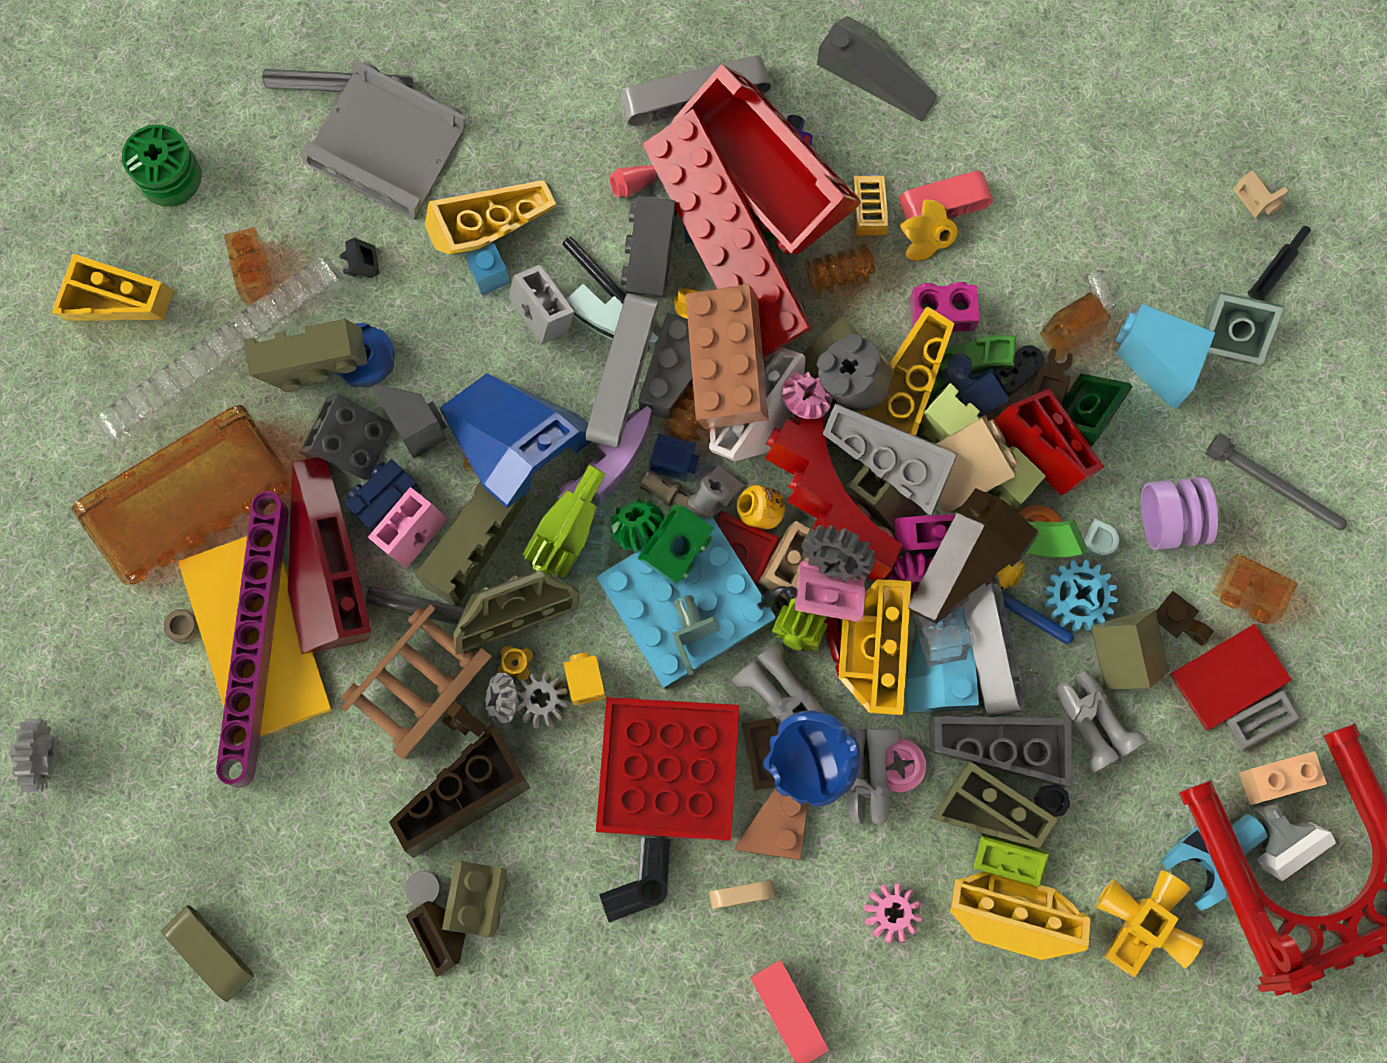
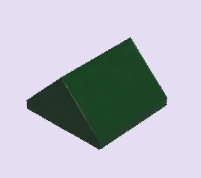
M1080 374L1065 396L1062 407L1091 448L1132 389V385L1127 382Z

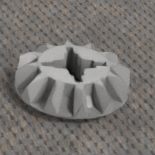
M497 673L496 676H491L489 685L485 688L487 693L486 698H484L486 701L485 713H488L489 723H494L495 727H505L512 721L515 715L518 694L511 676L507 673Z

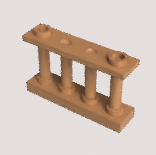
M431 604L426 610L420 606L408 619L412 626L361 685L358 686L353 683L340 697L345 701L340 707L345 712L352 705H355L394 738L392 742L396 744V747L392 751L402 760L492 657L483 648H480L477 652L471 649L456 655L453 637L429 618L435 610ZM419 627L460 661L458 664L463 669L455 678L450 674L448 676L444 675L407 643ZM397 653L438 686L436 690L441 694L433 703L428 700L424 702L385 669L386 665ZM375 678L416 712L414 716L419 720L411 729L406 726L402 728L362 694Z

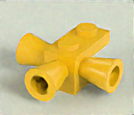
M1160 870L1151 897L1136 901L1115 879H1112L1099 895L1095 907L1121 918L1125 922L1103 957L1131 977H1136L1153 948L1163 947L1184 969L1187 968L1198 955L1203 945V940L1175 928L1174 926L1179 918L1170 913V911L1186 896L1191 888L1176 876Z

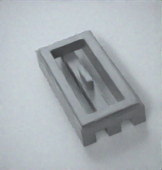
M1283 690L1225 720L1224 723L1232 731L1231 735L1234 739L1236 738L1239 743L1238 747L1242 751L1300 721L1301 718ZM1279 700L1282 702L1283 706L1239 728L1237 722ZM1288 712L1290 718L1246 740L1243 735Z

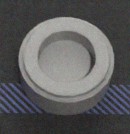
M419 871L409 877L406 882L405 892L407 898L413 904L420 906L427 901L434 903L440 895L441 884L433 873Z

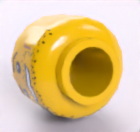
M751 485L741 493L737 500V511L740 519L751 527L772 529L781 522L785 514L784 497L781 492L774 488Z

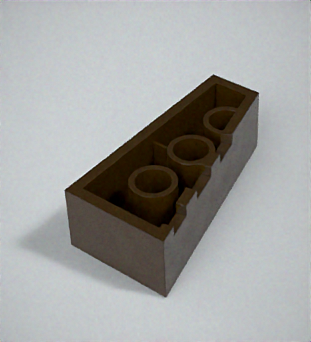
M493 723L484 730V734L473 744L470 743L461 752L462 755L448 768L445 767L428 788L420 791L389 821L402 848L412 858L417 857L531 788Z

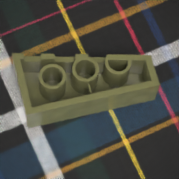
M479 482L472 499L461 509L457 519L415 573L422 585L452 605L459 606L526 503V495H523L506 508L484 489L481 482Z

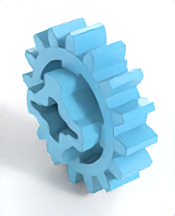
M1072 560L1068 563V570L1061 565L1056 569L1057 575L1052 574L1047 581L1053 586H1048L1044 589V594L1051 596L1044 604L1045 607L1054 608L1050 615L1052 619L1058 616L1062 618L1061 627L1072 623L1073 632H1077L1081 625H1083L1088 632L1091 631L1090 626L1094 625V623L1105 622L1103 616L1110 617L1113 615L1114 611L1109 606L1116 604L1118 599L1110 596V593L1115 591L1117 586L1107 584L1106 581L1111 577L1110 573L1103 576L1099 574L1101 565L1098 564L1093 569H1090L1088 560H1084L1080 567H1078L1075 560ZM1079 576L1087 577L1090 580L1080 579ZM1061 585H1063L1062 589L1065 591L1064 600L1062 602L1060 599ZM1083 591L1086 597L1078 600L1075 595ZM1098 591L1101 594V604L1097 601ZM1070 611L1081 612L1083 616L1074 615Z

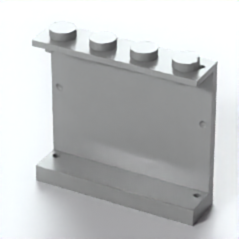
M354 59L352 62L353 74L313 144L307 141L301 150L303 163L415 220L465 129L466 116L462 115V112L452 105L445 106L435 101L433 96L425 91L417 92L400 78L395 76L390 78L380 73L374 65L368 62L361 63Z

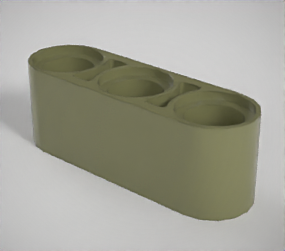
M187 905L161 930L167 941L223 1001L229 1002L254 977L249 967L199 912L190 905Z

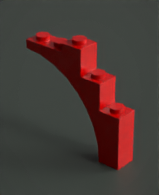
M807 390L802 400L805 401L806 398L812 396V391ZM794 415L792 421L787 419L780 430L775 427L765 443L770 447L765 459L794 475L788 485L792 492L787 502L817 518L812 529L816 530L817 526L821 525L828 530L829 525H833L837 531L845 528L847 531L858 534L860 542H868V549L875 551L873 558L876 561L867 578L874 582L877 579L883 580L892 570L903 544L875 525L845 491L834 471L827 450L826 437L823 435L825 415L817 419H805Z

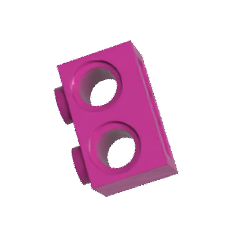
M954 282L949 286L923 283L918 285V287H913L910 296L912 328L924 311L921 304L930 303L935 307L936 310L934 311L955 323L952 332L976 330L980 321L977 285H968L966 282ZM961 302L967 309L958 310L953 306V303Z

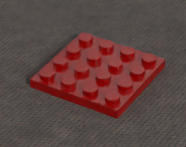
M606 697L596 832L732 841L740 705Z

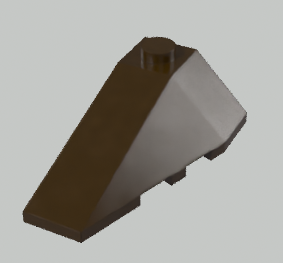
M975 488L955 515L908 605L909 611L937 624L969 599L970 593L982 584L987 586L994 581V575L1007 565L1012 567L1019 562L1039 536L1038 530L1003 499Z

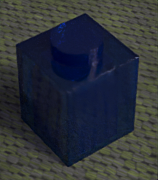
M658 434L649 462L650 469L657 474L687 482L689 473H696L700 456L695 455L696 444Z

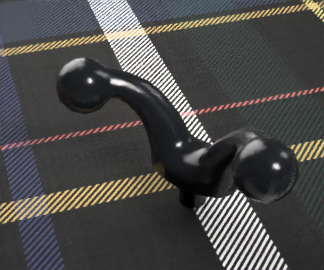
M794 586L774 588L761 597V602L757 604V607L760 610L764 607L769 608L776 601L777 609L781 610L783 605L788 606V601L780 595L785 593L788 599H794L797 597V588Z

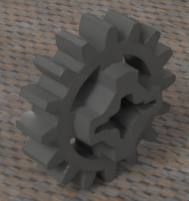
M818 525L816 530L811 528L801 546V549L804 550L802 556L809 558V565H817L819 567L818 572L830 576V578L834 579L836 576H840L844 582H847L848 578L855 582H859L860 577L866 579L876 561L873 558L875 551L868 549V542H860L858 534L847 531L845 528L837 531L833 525H829L828 530L821 525Z

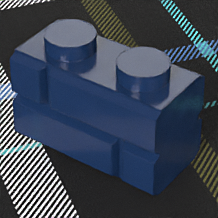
M393 459L387 464L385 462L378 464L370 474L372 478L363 486L361 484L355 486L347 495L346 507L371 532H373L410 487L417 493H422L419 485Z

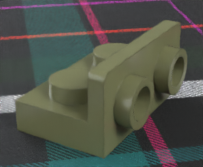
M455 860L442 929L494 938L496 929L500 924L502 896L507 887V869Z

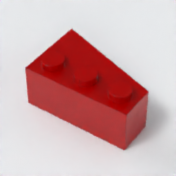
M1049 388L1010 405L994 419L1006 443L1010 447H1017L1046 476L1044 479L1061 496L1080 487L1104 468L1102 462Z

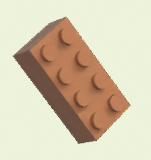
M750 284L686 294L696 421L705 429L768 421L757 294Z

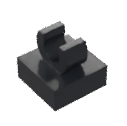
M357 238L346 241V251L340 255L341 259L348 261V268L343 269V273L353 277L362 275L368 278L379 275L375 245Z

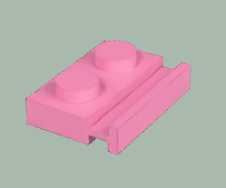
M802 561L798 567V593L795 600V610L860 622L864 614L865 579L860 577L859 582H855L851 578L844 582L840 576H836L833 579L818 572L819 567L817 565L812 566L808 562Z

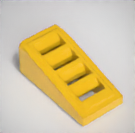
M853 176V190L861 200V204L854 210L855 236L886 235L888 231V211L884 176ZM861 184H878V189H861ZM861 195H878V199H862ZM875 205H879V209H863V208H862V206H875ZM879 215V219H863V216Z

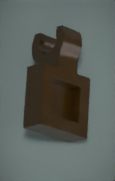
M1174 591L1167 596L1156 610L1158 624L1176 638L1184 632L1199 645H1202L1214 632L1203 622L1194 619L1199 610Z
M454 701L445 711L449 717L442 719V723L451 730L457 729L465 736L470 731L480 737L487 728L469 710Z

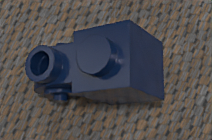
M964 353L954 354L949 359L945 370L940 372V375L947 386L951 383L956 387L961 396L958 400L962 404L967 405L971 403L980 411L977 414L980 418L1009 400V392L993 367L979 376L970 375L972 369L971 358Z

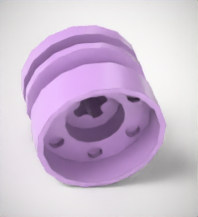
M1203 476L1194 477L1191 480L1182 478L1177 482L1176 487L1169 480L1148 482L1144 485L1141 493V515L1147 542L1154 551L1178 548L1182 540L1188 547L1195 546L1198 543L1200 545H1209L1215 541L1218 530V509L1213 488L1207 478Z

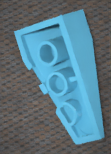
M962 604L937 624L921 617L918 634L907 669L906 709L907 713L973 711L979 705L977 674Z

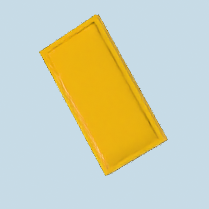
M247 536L178 561L223 707L225 705ZM264 536L260 540V547L268 546L272 542L273 536ZM284 560L282 561L260 737L333 710L314 652L301 655L287 593L288 572ZM264 566L257 570L256 580L263 579L268 574V567ZM259 598L252 603L251 611L258 612L264 605V599ZM258 630L248 635V645H253L259 640L260 632ZM254 663L244 667L242 672L244 678H249L254 674L256 669ZM245 696L239 701L238 709L240 712L250 707V696ZM245 729L236 732L234 736L236 745H240L246 740L247 732Z

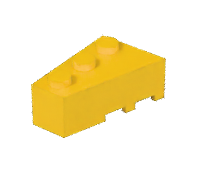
M73 254L52 314L66 321L164 320L174 290L162 282Z

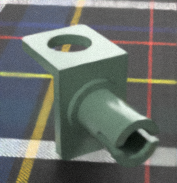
M688 595L684 596L688 607L687 610H685L681 598L673 603L683 629L672 634L685 668L691 676L694 674L684 645L718 632L720 628L715 617L702 621L694 602V597Z

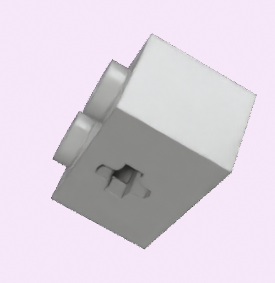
M541 264L515 274L508 298L541 345L568 334L575 311Z

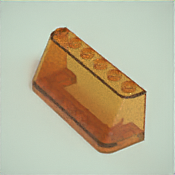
M237 405L225 410L83 496L73 504L71 509L119 580L125 585H133L146 579L148 572L157 566L164 567L174 562L177 558L176 555L183 550L194 549L200 546L205 541L204 537L214 531L221 532L226 530L233 524V520L243 513L245 515L250 514L252 501L257 494L263 491H270L281 496L289 490V485H291L292 477L255 418L245 406Z

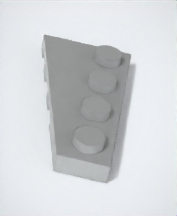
M840 404L834 405L823 432L824 436L852 457L861 461L880 478L885 479L897 488V491L905 497L910 498L921 506L929 515L932 516L934 514L958 453Z

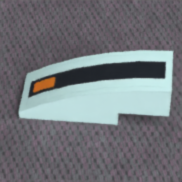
M582 284L566 299L575 311L573 316L598 334L613 340L623 304L615 296L604 304ZM653 332L647 351L654 352L659 338Z

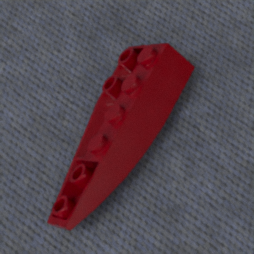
M320 457L292 462L287 593L301 655L366 642L371 634L360 580L338 497L327 462Z

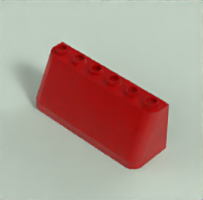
M723 64L719 66L672 120V122L676 121L692 109L698 111L749 210L751 209L758 216L755 219L756 223L768 233L771 231L777 237L776 245L787 255L790 253L795 255L801 253L850 215L861 204L858 196L759 89L744 75Z

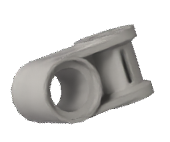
M720 465L712 473L704 477L701 481V489L691 496L688 500V506L698 517L703 519L712 518L725 507L727 508L732 505L746 486Z

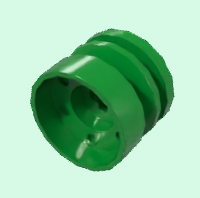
M162 124L148 125L136 130L127 139L122 149L123 166L142 195L151 203L162 207L176 206L188 201L197 192L201 183L202 170L183 136L174 128Z

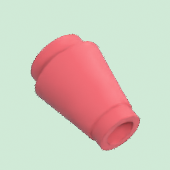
M652 164L616 168L614 173L609 174L611 189L617 198L621 196L628 198L652 183L657 182V174Z

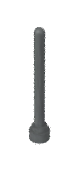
M1219 432L1210 443L1205 454L1215 461L1218 459L1223 462L1228 460L1335 529L1343 530L1346 528L1347 521L1343 517L1234 449L1235 445L1230 443L1231 439Z

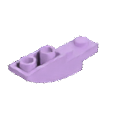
M648 406L641 411L637 409L628 415L622 440L618 448L603 444L598 446L600 456L603 459L601 461L595 459L590 465L606 473L595 494V498L600 503L626 477L644 447L652 423V410ZM582 476L576 481L572 479L560 488V494L557 496V499L559 500L567 489L574 493Z

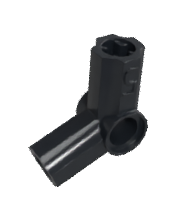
M641 838L638 880L599 894L609 923L664 903L668 895L670 839ZM656 881L661 884L663 891L660 898L651 901L644 897L643 888L646 883Z

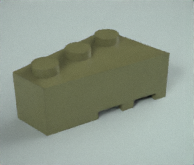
M347 319L306 326L305 333L286 337L285 331L274 333L275 339L263 342H256L254 337L244 339L249 375L280 388L284 392L297 391L301 388V385L310 382L326 381L328 376L336 373L352 372L356 370L357 366L367 363L362 328Z
M970 761L965 763L930 819L1039 849L1058 821L1057 818Z

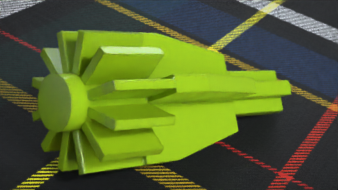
M589 464L574 493L567 489L543 516L523 553L525 559L532 561V568L534 570L543 571L550 575L552 573L554 576L558 575L563 579L567 577L587 541L596 505L591 501L606 476V473L601 471V469Z
M796 598L791 599L788 606L783 605L772 633L776 634L777 639H784L783 643L791 649L801 650L803 648L807 652H810V650L816 652L828 624L824 623L827 616L796 611Z

